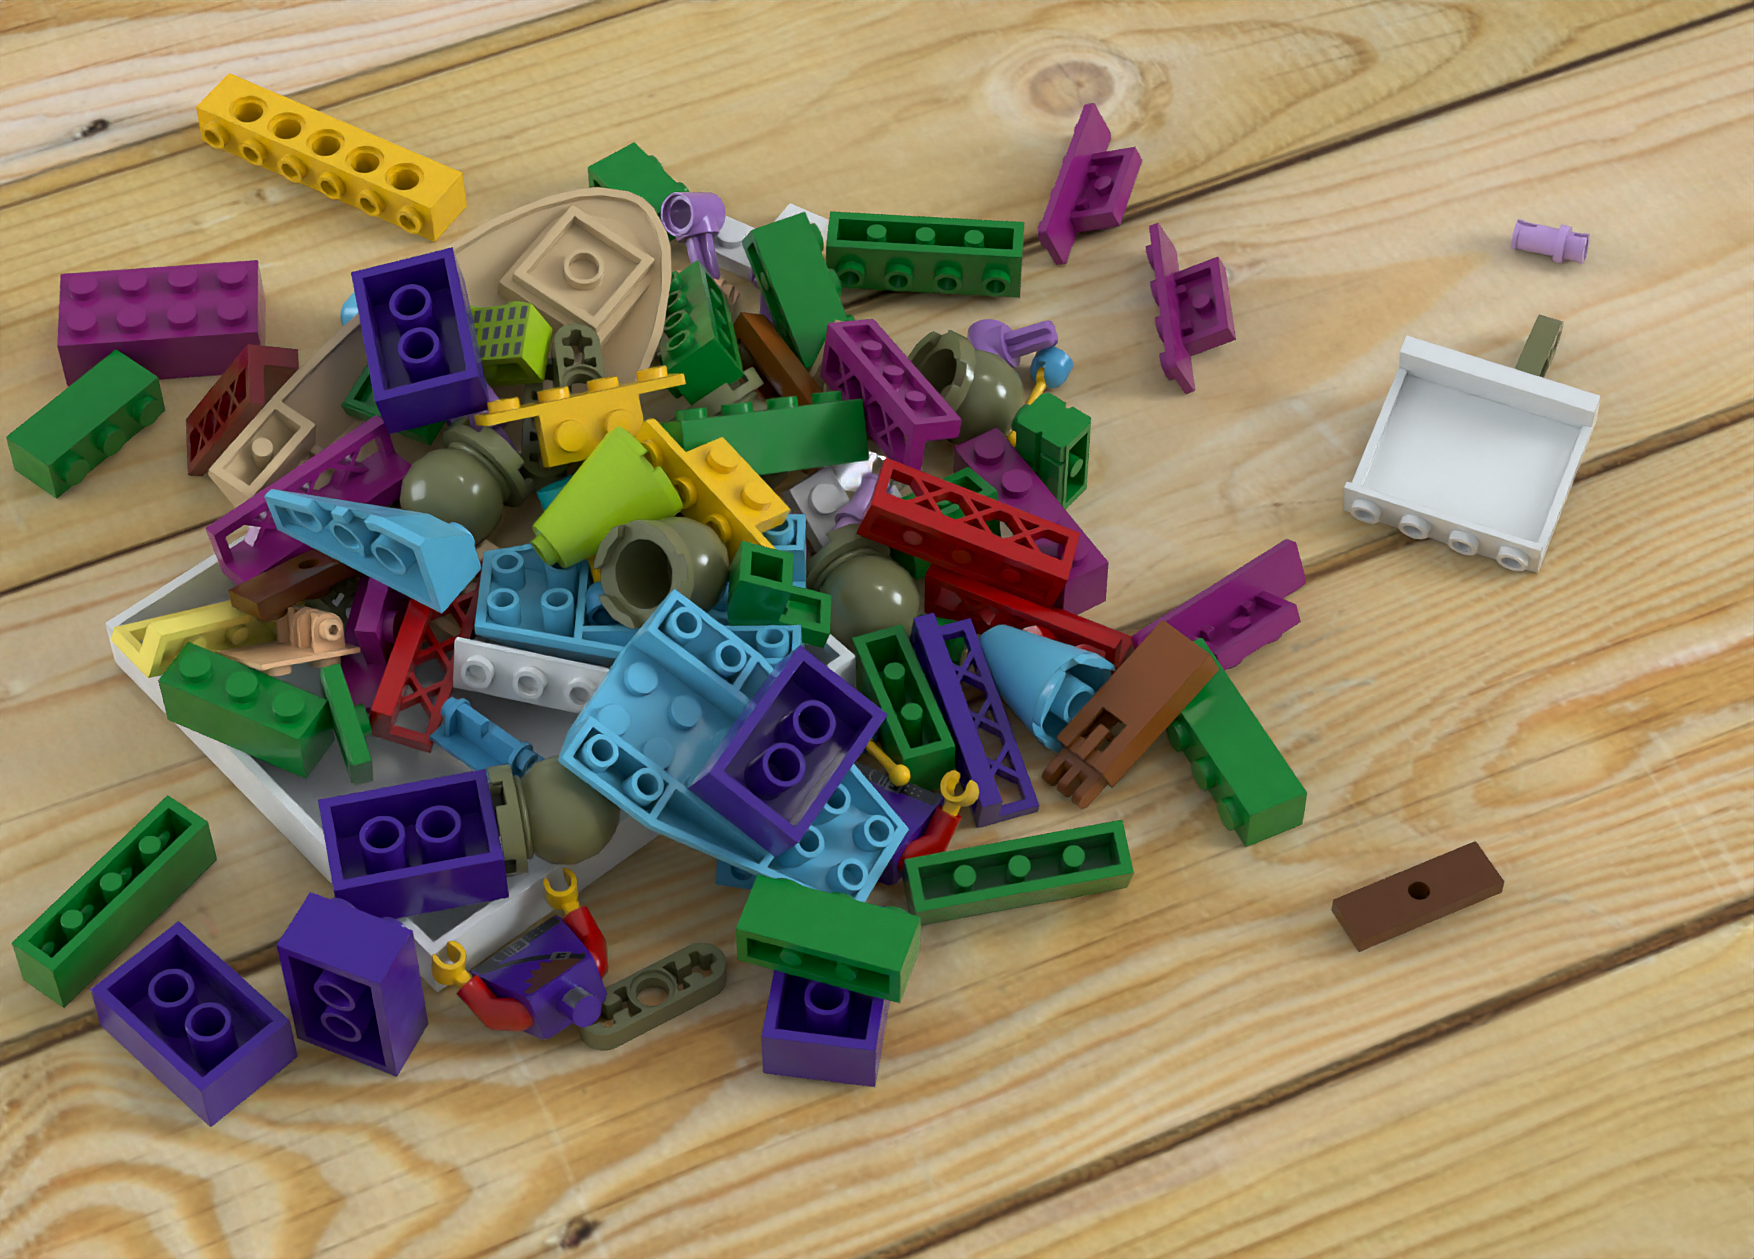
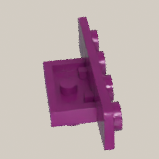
M1095 103L1085 104L1079 121L1075 125L1069 148L1062 160V167L1055 186L1051 190L1043 219L1038 226L1039 241L1042 247L1047 249L1056 265L1067 263L1077 232L1097 229L1104 230L1120 226L1143 161L1136 147L1107 151L1111 140V132Z
M1155 223L1149 226L1151 244L1146 246V254L1155 272L1156 279L1150 282V287L1154 300L1160 309V315L1155 317V325L1165 348V352L1160 353L1159 358L1169 381L1175 379L1183 392L1189 394L1195 391L1191 356L1236 340L1226 268L1220 258L1215 257L1179 271L1177 251L1161 225Z
M1289 539L1283 540L1135 633L1131 638L1134 651L1162 620L1191 641L1203 638L1224 671L1238 666L1245 657L1264 645L1277 641L1284 632L1301 622L1297 605L1283 599L1306 583L1296 542Z
M366 575L360 577L344 631L345 643L360 647V653L341 656L340 666L353 705L363 703L367 714H370L411 598Z

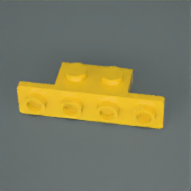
M666 365L635 371L637 380L619 384L617 376L587 381L588 391L569 394L568 386L538 391L539 401L520 405L518 397L487 402L489 412L474 415L476 426H491L534 417L543 467H553L586 460L606 434L618 426L628 431L634 438L636 437L644 421L638 394L686 384L684 373L668 374Z
M654 418L643 421L635 437L648 451L643 456L654 469L660 466L673 484L683 503L680 513L684 517L696 520L715 531L727 548L729 566H731L741 541L776 549L762 533L783 524L791 509L723 437L685 452Z

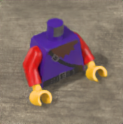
M856 761L854 762L855 766L909 828L878 882L886 885L897 884L902 878L905 859L946 852L962 819L961 815L958 814L960 808L968 807L978 799L979 788L976 782L970 780L964 793L960 796H955L954 788L959 782L960 773L952 770L946 773L941 780L940 791L943 795L941 796L911 783H907L904 786H895L891 783L888 774Z
M563 868V875L569 886L567 890L562 892L553 890L546 877L543 883L547 903L552 908L563 910L566 916L561 919V917L555 914L471 970L472 977L465 970L466 951L458 942H447V956L455 964H444L435 954H432L431 972L435 981L447 986L455 984L460 989L456 993L459 998L489 1029L524 1031L543 1040L553 1037L572 1023L579 1027H588L600 1016L601 1003L605 1001L607 996L602 978L608 973V947L606 939L588 907H580L577 902L579 894L577 878L571 869Z

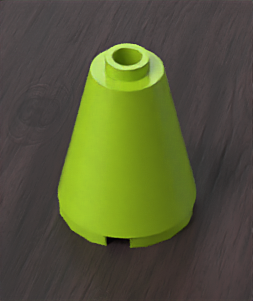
M618 426L606 434L533 524L532 530L536 537L530 543L539 557L549 567L557 562L566 569L596 555L601 541L612 528L618 525H625L634 520L641 519L662 520L668 516L675 517L681 511L683 503L665 472L660 466L655 469L643 456L648 451L622 427Z

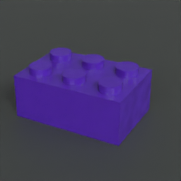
M453 247L351 272L374 399L388 433L393 434L488 410L487 402H490L466 283Z
M800 645L778 662L688 789L776 858L799 843L888 714Z
M485 769L318 800L334 896L351 903L357 910L378 918L391 917L398 919L509 898L504 857Z
M310 892L276 945L297 1038L397 1077L429 1024L413 930L408 929L403 923L394 918H378L357 910L351 903L343 899H328Z
M774 970L761 1036L763 1073L876 1087L890 1001Z
M180 921L172 925L90 989L101 1027L210 1128L298 1057L290 1020Z

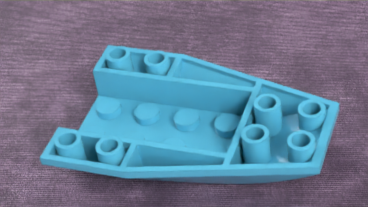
M788 514L783 524L763 532L762 535L777 550L794 554L793 586L806 589V514ZM531 544L484 552L474 625L475 634L537 654L611 667L623 648L640 628H628L620 622L611 626H593L588 622L585 592L594 583L588 559L564 569L557 562L549 567L539 557ZM729 582L724 598L707 613L760 653L773 669L778 662L801 645L804 648L801 625L730 626L727 617Z
M673 589L623 648L567 732L558 762L652 831L756 876L759 874L774 879L788 878L796 881L801 886L828 893L841 892L853 897L855 900L865 902L909 828L855 764L847 772L799 843L776 858L688 789L770 675L773 668L755 649L676 589Z

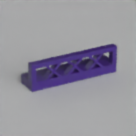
M934 613L913 618L910 643L955 744V769L960 773L959 780L963 791H965L968 782L972 780L977 783L979 788L978 799L969 806L976 827L980 828L1038 812L1039 802L971 618L942 626L938 625ZM963 637L969 654L962 667L952 663L944 641ZM972 664L976 674L968 671ZM962 681L983 691L986 701L979 714L969 710L960 686ZM989 710L993 721L985 717ZM979 728L1000 738L1003 748L996 761L986 757L977 732ZM1006 757L1011 768L1002 765ZM998 775L1016 784L1022 800L1002 805L1003 801L994 779L995 776Z

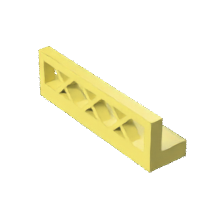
M231 600L114 627L110 640L147 678L163 675L187 642L215 652L277 641L278 639L276 620L270 622L258 621L256 617L232 607ZM301 601L297 604L305 606V601Z

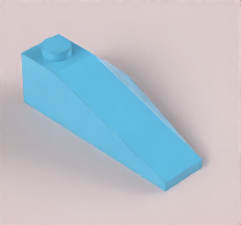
M271 489L264 496L277 530L441 614L482 569L474 546V537L465 527L456 522L448 524L426 513Z

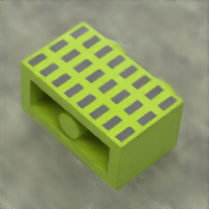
M512 301L502 306L482 308L470 306L486 383L490 387L543 383L553 328L533 304Z

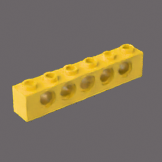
M228 73L196 106L202 141L208 143L213 148L225 150L245 159L252 165L261 166L280 174L291 182L310 187L323 193L330 199L342 201L362 210L369 216L378 217L397 225L410 234H417L436 242L467 207L462 172L231 73Z

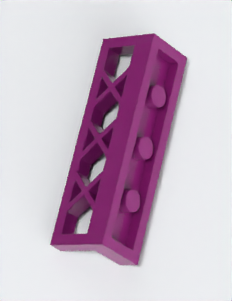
M874 319L828 323L820 377L832 391L842 390L843 400L863 399L865 426L869 436L889 459L921 471L926 441L958 438L962 419ZM904 434H905V436L907 437L906 444H905Z
M375 415L207 526L205 529L222 572L236 585H239L313 549L303 542L277 530L264 497L271 489L387 507L398 500L401 494L403 478L412 465L395 452L383 419ZM375 439L378 451L361 462L356 461L361 447ZM329 468L335 469L327 485L319 490L313 489L320 474ZM243 525L250 526L244 540L229 548L226 537Z

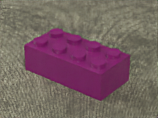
M258 260L65 273L60 275L57 348L67 386L72 385L116 349L161 380L223 375L247 344L266 346V300Z

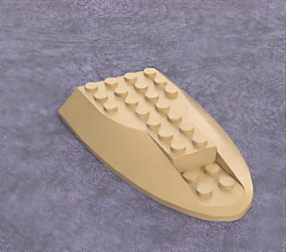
M601 187L578 188L549 195L493 217L440 249L453 247L466 283L470 306L480 308L502 306L512 301L533 304L553 328L548 358H551L556 332L567 324L576 323L586 325L597 333L601 344L605 377L617 376L619 384L636 381L635 371L651 368L663 335L672 277L671 247L667 232L656 211L643 197L629 191ZM359 314L355 315L294 373L208 470L209 477L235 508L365 423V421L347 415L341 406L368 364ZM570 346L574 352V365L581 364L583 353L579 352L578 346ZM544 380L543 390L554 387L553 381ZM525 384L491 387L498 399L518 397L520 405H523ZM572 384L571 394L588 391L587 384ZM523 419L510 421L503 429L520 454ZM445 422L431 446L397 433L390 434L395 452L412 465L430 451L445 449L442 437L448 425ZM375 439L361 447L356 461L361 462L378 451ZM540 452V456H539V470L548 471V470H550L549 467H543V462H542V457H541V452ZM585 460L568 463L567 476L576 472ZM329 468L320 474L313 489L319 490L327 485L335 469ZM533 491L520 506L512 508L503 505L501 520L491 536L475 546L480 561H483L485 551L531 544L530 541L536 537L532 526L544 512L536 491ZM400 498L387 507L401 509ZM474 577L457 597L475 590L479 578ZM470 605L461 608L465 616ZM452 613L431 621L429 626L439 643L459 635L461 631ZM475 628L470 640H474L477 636Z

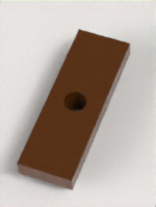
M313 548L229 589L228 593L232 607L256 617L258 621L270 622L284 617L288 613L289 607L305 599L314 600L328 595L332 591L333 585L347 578H358L366 575Z
M1474 841L1333 900L1331 911L1358 952H1361L1502 893L1504 880L1478 843Z

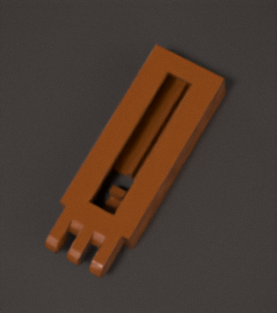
M740 312L733 326L737 344H742L739 348L743 372L753 367L764 383L753 391L757 394L755 399L766 402V399L797 396L798 405L812 404L811 394L823 391L770 321L762 314ZM742 377L738 379L741 385L745 383ZM819 467L801 469V471L807 475H811L814 472H816L819 469Z
M1162 620L1059 733L1056 739L1063 749L1044 769L1042 779L1051 786L1057 784V791L1065 797L1072 796V803L1080 809L1088 807L1107 785L1113 788L1218 672L1219 668L1211 655ZM1118 722L1125 724L1126 727L1103 752L1097 749L1105 739L1110 742L1114 738L1110 731Z

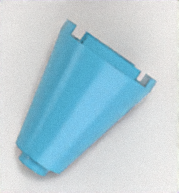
M997 625L984 632L979 638L999 695L1038 742L1056 753L1063 749L1056 737L1111 677V670L1116 671L1114 665L1099 654L1008 625Z

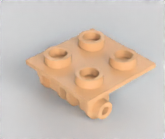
M295 604L288 608V613L284 617L276 620L277 641L214 652L252 669H259V672L269 676H281L291 673V665L308 662L309 667L316 668L341 664V656L360 653V647L345 643L343 623L338 615Z

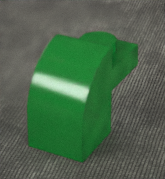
M741 541L729 571L727 617L730 626L801 625L802 643L824 648L830 636L831 595L793 586V553Z

